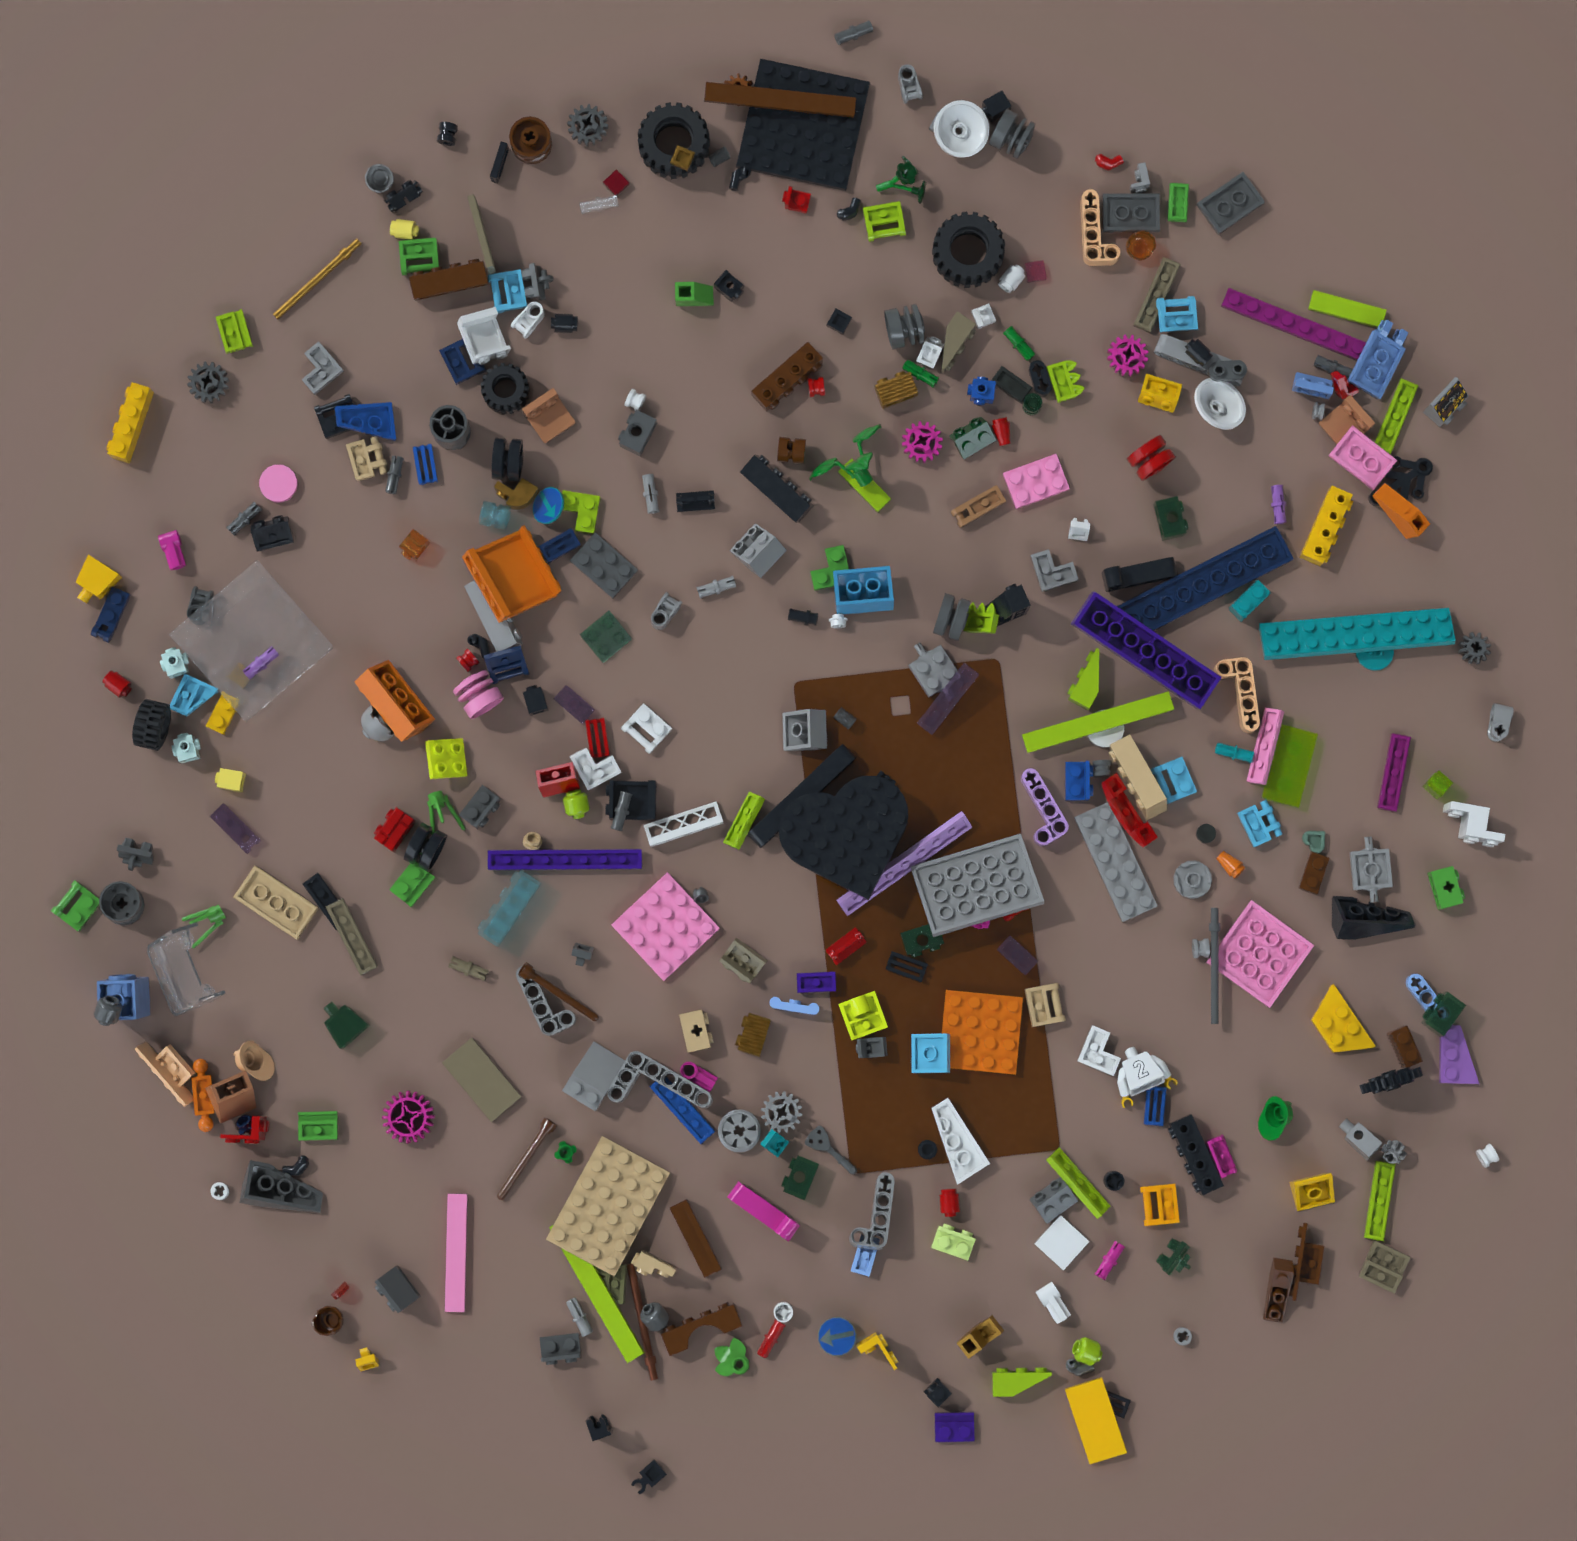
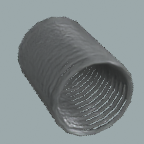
M722 147L708 155L713 167L731 159L726 147Z
M841 707L833 718L849 729L857 718H854L850 713L847 714L846 710Z

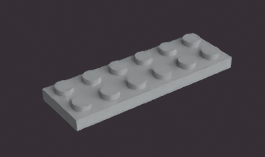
M1108 802L1074 817L1121 921H1127L1157 907V903L1120 823Z

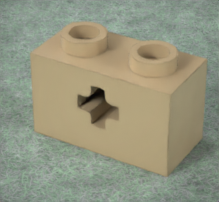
M701 1009L680 1014L688 1053L711 1048L710 1044L714 1042L712 1033L707 1032L706 1025L709 1024L707 1013H703ZM695 1025H698V1028H702L700 1036H696L695 1033L692 1034Z

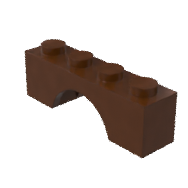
M729 1302L723 1303L718 1306L719 1310L711 1312V1309L700 1313L701 1317L694 1320L693 1317L682 1320V1325L675 1327L673 1324L665 1327V1332L661 1333L669 1356L688 1349L689 1337L698 1327L711 1325L720 1329L724 1334L742 1327L734 1303L731 1305Z

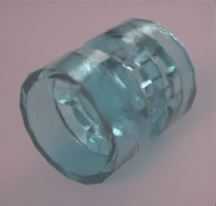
M484 501L480 512L479 524L488 527L493 524L494 528L506 530L511 507L501 504L496 507L495 503Z

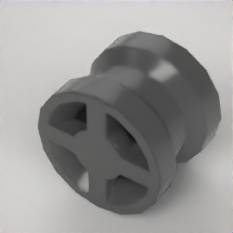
M1112 760L1093 761V766L1095 767L1093 777L1112 776V771L1110 770Z

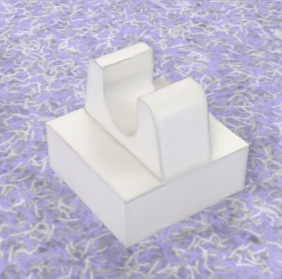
M989 303L971 310L978 329L996 322Z
M1073 518L1068 539L1087 541L1090 530L1088 520L1084 519V522H1078L1077 518Z

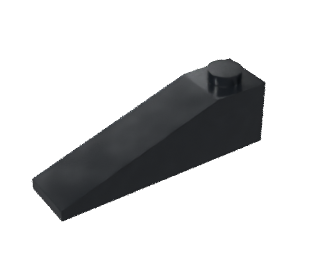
M1333 896L1332 928L1337 939L1356 940L1415 928V922L1408 911L1388 906L1385 909L1375 906L1373 902H1368V904L1357 902V898Z

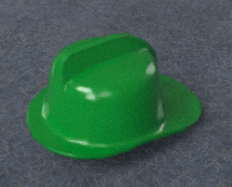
M1272 1096L1267 1100L1258 1121V1129L1264 1139L1268 1141L1276 1140L1282 1134L1285 1126L1292 1121L1293 1109L1291 1102L1284 1101L1278 1096Z

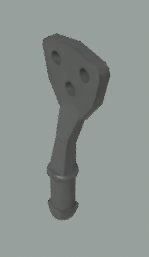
M818 1126L810 1132L805 1140V1145L814 1150L828 1152L833 1155L838 1164H841L848 1173L852 1175L857 1173V1168L845 1156L842 1157L832 1148L829 1136L822 1126Z

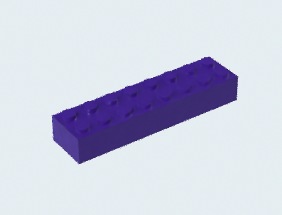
M1091 592L1071 622V625L1196 709L1202 708L1222 678L1096 592Z

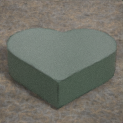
M1307 831L1302 835V842L1309 846L1311 852L1320 853L1325 847V831Z

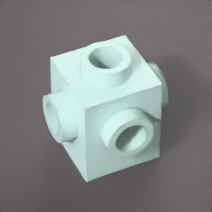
M174 647L165 650V653L161 654L162 660L160 665L163 672H167L169 678L172 679L189 673L187 666L189 659L186 652L183 653L182 650Z
M183 733L177 735V739H173L172 752L174 756H177L178 762L183 764L201 759L198 751L201 749L198 738L195 739L193 735Z

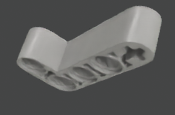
M519 967L516 971L517 980L542 1033L547 1036H553L572 1027L576 1023V1015L570 1010H564L554 1015L538 983H530L526 987L524 986V984H527V981L518 975L521 969ZM531 987H537L539 992L536 997L529 996L528 990ZM540 1004H544L547 1008L546 1013L543 1015H539L536 1011L537 1006ZM564 1014H571L572 1022L570 1024L562 1022ZM547 1022H553L555 1025V1029L550 1033L546 1032L544 1028Z
M883 1172L878 1176L875 1183L870 1229L855 1228L849 1236L852 1246L880 1250L886 1245L895 1183L894 1177L890 1173ZM886 1178L889 1184L886 1186L885 1192H881L884 1184L880 1181ZM878 1198H886L888 1204L886 1206H880L878 1203ZM878 1216L883 1217L885 1225H878L875 1222V1218ZM861 1233L864 1237V1240L862 1242H856L854 1240V1234ZM880 1236L883 1239V1244L876 1245L873 1242V1237Z

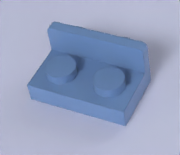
M1297 372L1292 391L1329 400L1333 394L1334 387H1332V380Z

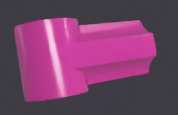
M174 530L158 535L162 551L165 552L170 570H178L185 567L186 562L181 549L182 543L178 531Z
M685 1062L680 1067V1073L684 1078L708 1092L711 1091L718 1079L693 1062ZM686 1065L694 1067V1073L691 1076H686L683 1072Z

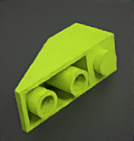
M1096 648L1094 652L1090 651L1085 660L1088 662L1086 668L1081 667L1076 676L1079 678L1077 684L1074 685L1072 683L1067 692L1070 695L1069 701L1087 711L1099 692V648Z
M1037 1367L1035 1371H1027V1368H1016V1371H1008V1368H996V1371H992V1396L1013 1397L1052 1376V1372L1047 1371L1045 1367Z

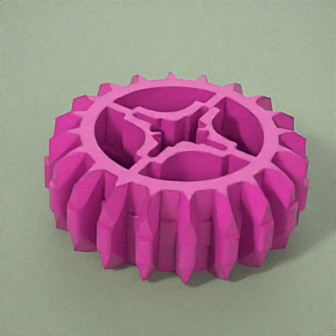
M406 1091V1097H404L402 1092H399L400 1099L393 1095L392 1100L394 1103L386 1102L390 1109L383 1108L384 1112H388V1116H382V1119H388V1122L384 1123L383 1127L390 1126L386 1133L394 1132L392 1139H396L399 1135V1142L401 1143L404 1137H406V1143L411 1142V1137H413L414 1142H418L417 1135L424 1139L425 1135L422 1132L430 1133L426 1126L434 1125V1123L428 1121L429 1118H435V1115H429L428 1112L434 1109L433 1107L427 1109L426 1106L430 1104V1101L428 1100L423 1103L424 1095L417 1099L418 1092H414L412 1097L410 1091ZM406 1101L417 1103L421 1110H410ZM401 1103L402 1113L399 1117L393 1119L394 1110ZM407 1111H409V1114H417L410 1118V1123H407L408 1120H400L406 1116ZM424 1115L423 1123L416 1131L415 1120ZM405 1123L410 1130V1134L401 1132L395 1125Z

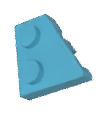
M184 674L170 703V708L187 717L218 693L219 689Z

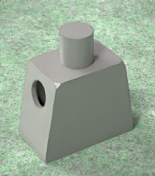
M1346 1118L1339 1126L1347 1134L1344 1139L1367 1161L1382 1145V1142L1359 1122L1354 1126ZM1354 1134H1360L1362 1139L1357 1140Z

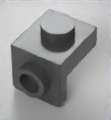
M886 1037L857 1039L856 1052L858 1058L888 1056Z

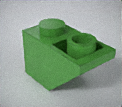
M675 282L676 306H714L713 286L697 282Z

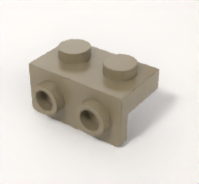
M737 938L719 960L726 969L732 970L742 981L748 983L755 979L767 962L766 959Z

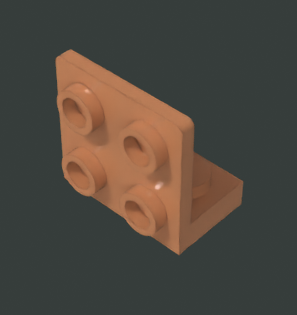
M554 388L522 408L523 414L545 444L575 424V420L559 399Z
M1351 395L1319 422L1321 428L1336 445L1352 425L1365 434L1375 424Z

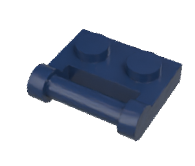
M463 339L439 350L456 385L487 371L485 365H480L479 363L473 364L474 369H469L460 351V348H466Z
M521 645L484 655L490 678L493 680L492 684H497L498 681L522 674L524 676L529 675Z

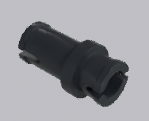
M790 608L788 620L802 622L804 625H816L818 613H811V610L806 612Z

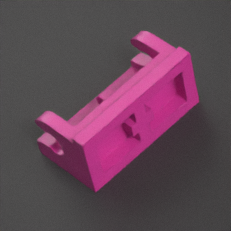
M1220 1135L1205 1141L1220 1178L1236 1173L1237 1169L1224 1136Z

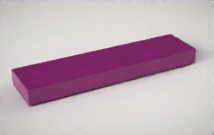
M1391 734L1377 805L1378 809L1397 812L1411 740L1409 736Z

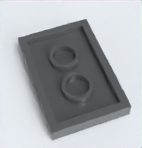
M1242 172L1199 201L1197 207L1219 235L1262 206L1265 201L1245 173Z
M1103 194V232H1159L1160 194Z
M594 533L570 560L573 565L612 599L638 572V569L597 533Z

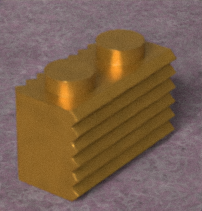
M901 371L895 374V378L889 380L887 377L877 381L874 387L882 409L918 396V390L911 372Z
M749 1013L748 1016L744 1015L741 1024L744 1030L742 1035L738 1034L735 1043L738 1046L737 1050L760 1057L771 1019Z

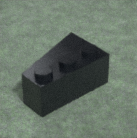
M1013 584L1006 587L1002 594L985 606L987 610L991 603L994 604L996 614L999 615L997 627L1027 614L1031 604L1022 584L1019 586Z

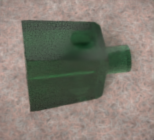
M330 1002L324 1007V1010L330 1016L324 1024L337 1046L342 1050L370 1026L366 1020L347 1005L338 1009L333 1002Z

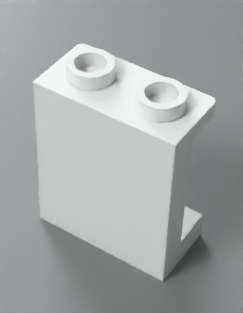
M496 307L461 316L457 322L472 364L479 363L483 365L494 358H497V360L503 359L508 356L511 350L510 345H506L496 320L498 315Z

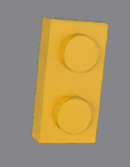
M222 692L206 727L224 735L241 701Z

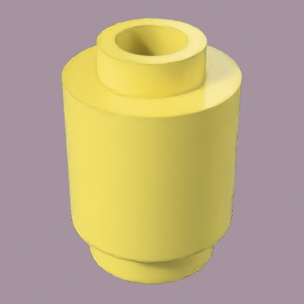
M401 219L391 221V236L414 240L418 236L419 226L416 225L415 221Z

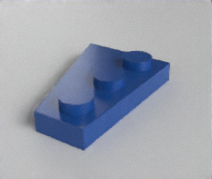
M392 402L334 407L338 427L393 441L396 440Z

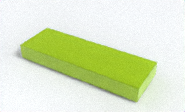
M851 458L844 466L846 467L854 460ZM842 468L838 471L877 513L891 500L874 480L866 486L860 487L855 478L852 479Z
M748 792L723 841L724 844L740 850L765 798Z

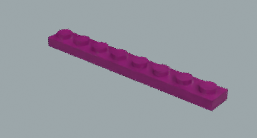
M1228 288L1221 305L1225 309L1356 361L1366 344L1364 341L1231 288Z

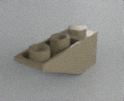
M958 311L946 327L941 368L942 374L946 370H951L955 364L954 358L956 355L960 356L966 348L965 342L967 339L971 340L976 333V330H974L976 323Z

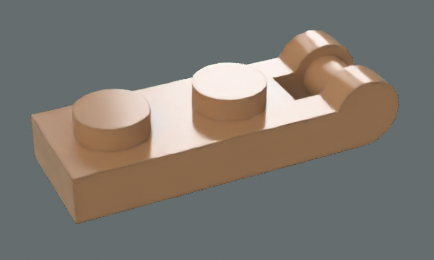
M995 485L951 511V514L958 520L959 528H962L1006 503V500L998 486ZM965 510L969 513V516L966 518L962 514Z

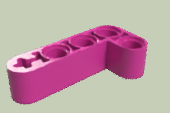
M739 1181L727 1196V1198L774 1230L788 1242L800 1227V1224Z

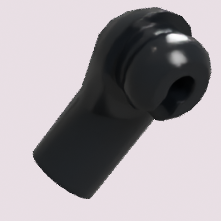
M852 198L850 207L837 211L838 219L847 221L855 218L861 200Z
M478 634L468 636L467 642L480 649L482 658H484V655L490 654L486 638Z

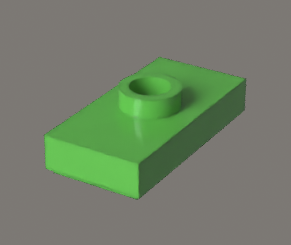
M1169 184L1167 221L1187 222L1189 184Z

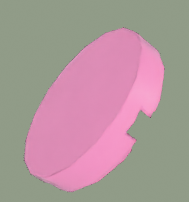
M273 465L262 472L259 479V487L262 494L268 500L275 503H283L290 500L294 493H296L298 480L295 473L289 467Z

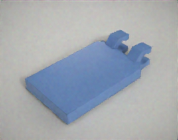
M1381 320L1378 328L1371 332L1348 378L1349 383L1376 399L1382 398L1406 350L1403 347V343L1409 333L1404 329H1397L1392 338L1388 337L1387 335L1393 325L1389 320Z

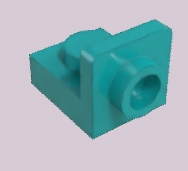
M771 1129L760 1145L776 1157H779L789 1144V1141Z

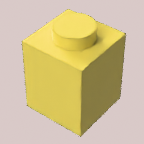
M220 768V772L216 773L215 783L220 789L243 792L246 773Z

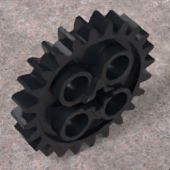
M1407 1067L1397 1071L1394 1069L1382 1073L1381 1076L1368 1079L1369 1082L1359 1086L1362 1094L1369 1092L1375 1094L1385 1090L1388 1092L1401 1088L1402 1085L1414 1082V1079L1423 1076L1421 1067L1413 1069Z

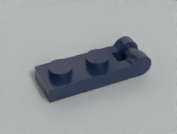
M114 587L111 588L97 622L92 628L91 636L103 638V641L108 643L111 641L131 596L129 593ZM103 625L108 626L107 631L101 630Z

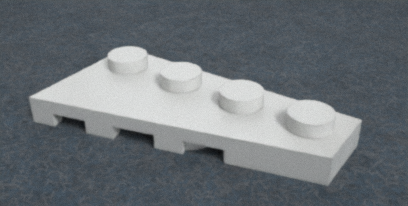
M948 1098L931 1108L958 1185L990 1163Z

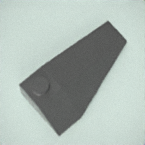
M250 1160L242 1184L239 1203L259 1207L320 1213L323 1193L304 1182H299L287 1173H282L271 1164Z

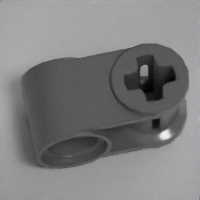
M197 586L193 587L187 609V617L192 623L200 625L205 622L213 601L214 591L201 590ZM195 611H201V616L198 619H193L192 617Z

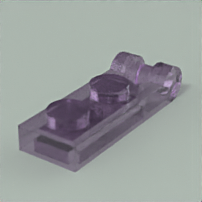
M224 803L210 815L245 853L248 854L251 848L261 841ZM248 835L250 839L244 843L242 839Z

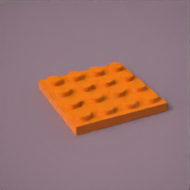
M946 990L942 1034H950V1068L1016 1075L1023 997Z

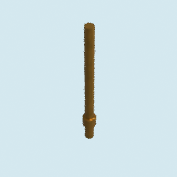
M356 238L348 247L342 248L338 256L273 313L278 320L343 260L349 259L352 256L351 253L361 245V242Z

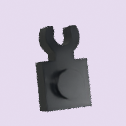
M653 1459L639 1472L642 1478L633 1480L631 1485L634 1486L636 1483H640L642 1488L638 1493L642 1494L647 1484L651 1487L655 1486L667 1473Z

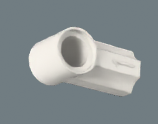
M1052 1282L1035 1292L1057 1324L1071 1316L1060 1298V1293Z

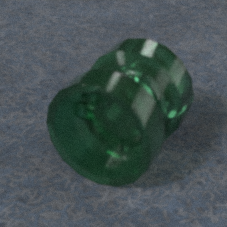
M1036 393L1028 394L1022 404L1023 411L1030 416L1038 414L1042 407V398Z

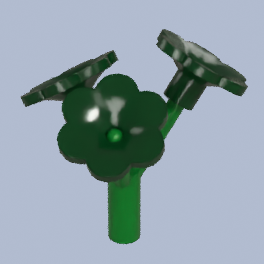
M902 156L904 164H898L896 176L889 181L877 184L876 189L880 192L894 187L910 191L911 194L918 196V202L921 204L925 194L926 181H923L920 187L913 186L911 188L903 186L906 184L912 185L915 182L914 177L919 173L905 156ZM900 180L903 185H899V184H895V183Z

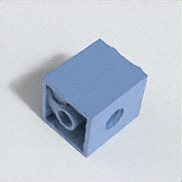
M135 974L110 975L108 979L97 981V1002L100 998L110 995L118 998L122 1004L119 1020H134L150 1015L149 977H136Z

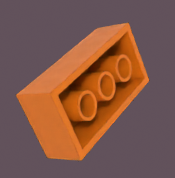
M389 660L368 668L355 681L360 692L366 696L371 706L377 710L383 721L388 724L394 735L401 742L422 733L435 720Z

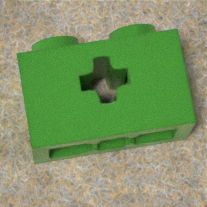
M1453 866L1427 873L1438 910L1464 903V891L1458 885L1459 874L1456 869L1454 870ZM1450 885L1451 889L1444 890V886Z

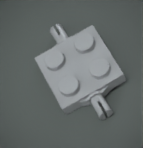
M921 642L913 646L920 656L909 664L908 667L928 698L942 691L949 701L956 697L949 687L953 682L960 679L961 675L942 646L939 645L930 651H925Z
M1364 837L1365 849L1350 852L1353 890L1370 891V902H1379L1377 890L1393 887L1389 849L1373 848L1372 837Z

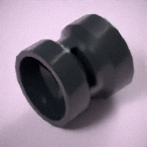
M440 122V134L437 135V143L454 146L458 125L451 122Z
M1109 1171L1105 1174L1103 1183L1107 1189L1117 1191L1123 1187L1124 1177L1120 1172Z

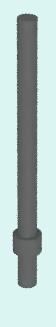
M1211 908V923H1209V931H1211V1024H1219V931H1221V923H1219V908Z

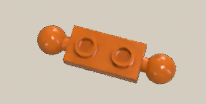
M197 1059L193 1063V1070L197 1073V1076L191 1077L195 1116L201 1115V1119L198 1122L199 1129L203 1132H209L214 1126V1122L209 1117V1114H215V1110L205 1088L212 1085V1076L205 1075V1072L208 1070L207 1061Z

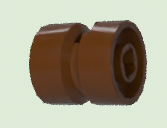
M779 437L777 461L788 462L792 460L793 463L804 464L806 439L795 438L794 441H791L789 437Z

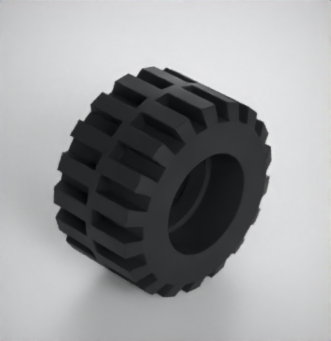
M501 363V366L496 364L492 370L489 368L487 375H483V382H481V393L488 407L497 413L500 411L501 414H506V412L512 414L516 409L517 411L521 410V406L526 404V399H529L530 392L529 383L524 372L519 367H514L510 363L509 365ZM502 380H511L516 384V391L510 397H498L494 392L497 383Z
M145 699L141 703L132 731V739L135 746L158 751L163 746L171 721V708L169 704Z

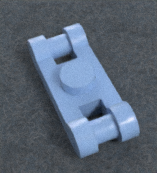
M778 997L770 999V1006L774 1009L816 1015L819 1012V1006L816 1003L806 1006L800 1005L801 1001L790 999L788 1003L782 1002Z

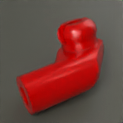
M1098 154L1095 157L1097 166L1107 171L1124 163L1121 155L1112 159L1103 154Z

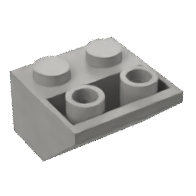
M756 523L730 550L738 560L760 578L787 551L775 536Z

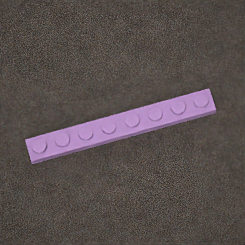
M961 811L889 862L869 900L909 873L911 866L923 863L971 829L972 826L965 814ZM849 891L837 899V902L848 916L869 900Z

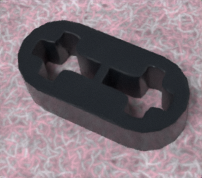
M1039 360L1033 361L1029 366V376L1035 393L1038 396L1045 397L1051 391V381L1045 364ZM1035 365H1037L1038 368H1042L1040 370L1041 377H1038L1037 372L1032 371ZM1040 380H1042L1044 386H1048L1045 392L1042 389H1038L1040 387Z

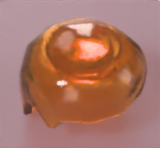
M1144 230L1133 233L1126 242L1127 254L1137 261L1149 258L1156 249L1154 236Z

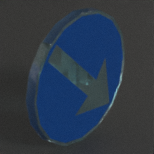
M832 1317L820 1326L818 1342L827 1354L842 1356L854 1347L856 1331L847 1319Z

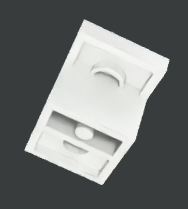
M1454 801L1444 804L1443 812L1448 813L1449 817L1459 818L1461 816L1458 838L1463 839L1464 843L1475 844V842H1483L1482 846L1494 847L1504 842L1505 834L1486 831L1490 808Z

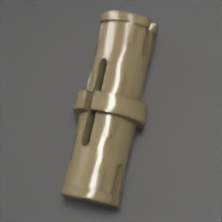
M452 956L450 960L452 962L448 966V968L463 972L465 976L471 975L482 981H485L487 977L485 975L489 972L488 969L476 966L471 961L466 962L455 956Z

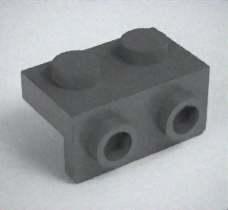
M1061 1177L1053 1180L1047 1187L1030 1198V1202L1047 1224L1078 1202L1071 1189Z

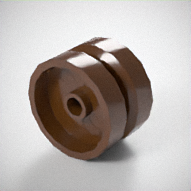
M529 116L519 119L511 127L509 134L510 145L517 159L523 163L536 164L548 157L552 148V140L549 128L545 122L539 118Z

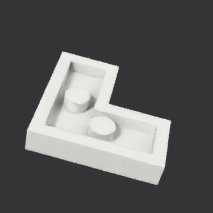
M587 748L569 756L587 790L622 773L613 755L596 764Z
M1092 1025L1077 1061L1114 1076L1121 1058L1103 1051L1110 1032Z

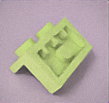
M945 1223L943 1227L938 1225L931 1248L968 1261L976 1238L972 1237L973 1233L962 1230L961 1233L954 1231L955 1227Z

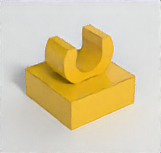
M367 1347L359 1349L361 1358L355 1359L357 1368L361 1372L379 1367V1361L375 1354H370V1350Z

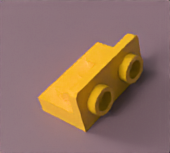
M1146 374L1138 402L1173 413L1180 396L1182 384Z

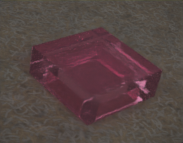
M1044 260L1025 263L1027 283L1047 279Z

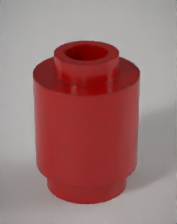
M112 670L106 674L102 681L105 687L119 698L122 696L126 697L132 690L130 687L131 682L118 672H113Z
M942 1189L939 1195L940 1212L945 1213V1217H954L956 1212H960L959 1193H957L956 1189Z

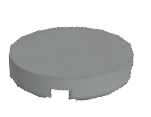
M1196 860L1187 861L1175 870L1173 883L1180 895L1189 899H1197L1205 895L1210 889L1212 875L1209 868L1203 863Z

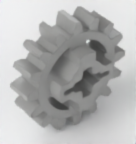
M783 1091L782 1096L775 1092L776 1097L773 1098L769 1095L770 1101L763 1102L766 1108H761V1111L765 1112V1115L761 1116V1118L767 1119L764 1124L765 1126L770 1124L772 1125L771 1129L777 1128L778 1133L781 1132V1129L788 1133V1127L794 1130L793 1124L800 1123L797 1117L803 1115L798 1113L802 1106L796 1105L799 1101L798 1099L792 1100L793 1094L787 1097L785 1091ZM778 1099H785L783 1104H773ZM791 1103L795 1109V1115L789 1112L788 1107ZM785 1104H787V1106L785 1107V1112L787 1113V1115L781 1116V1118H779V1120L777 1121V1108L781 1109L782 1107H784ZM769 1109L774 1112L775 1118L773 1121L769 1117ZM787 1119L791 1121L787 1125H778L781 1120Z

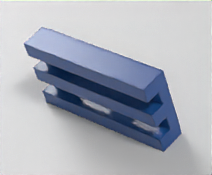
M432 444L413 447L419 485L438 482ZM425 450L429 451L433 474L432 479L429 478ZM418 451H421L426 480H422Z
M1155 1086L1146 1090L1143 1124L1164 1126L1167 1087ZM1151 1090H1154L1152 1120L1148 1121ZM1158 1091H1162L1159 1122H1156Z

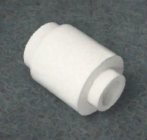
M1017 264L1015 266L1010 265L999 279V287L1007 293L1015 291L1025 278L1024 269Z

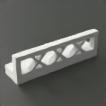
M716 801L645 824L644 828L650 847H654L724 823ZM714 807L717 816L709 819L703 816L706 809ZM690 814L699 817L697 823L691 825L686 823L685 820ZM672 820L681 823L678 829L672 831L667 829L669 822ZM658 826L663 830L660 835L651 837L649 828Z

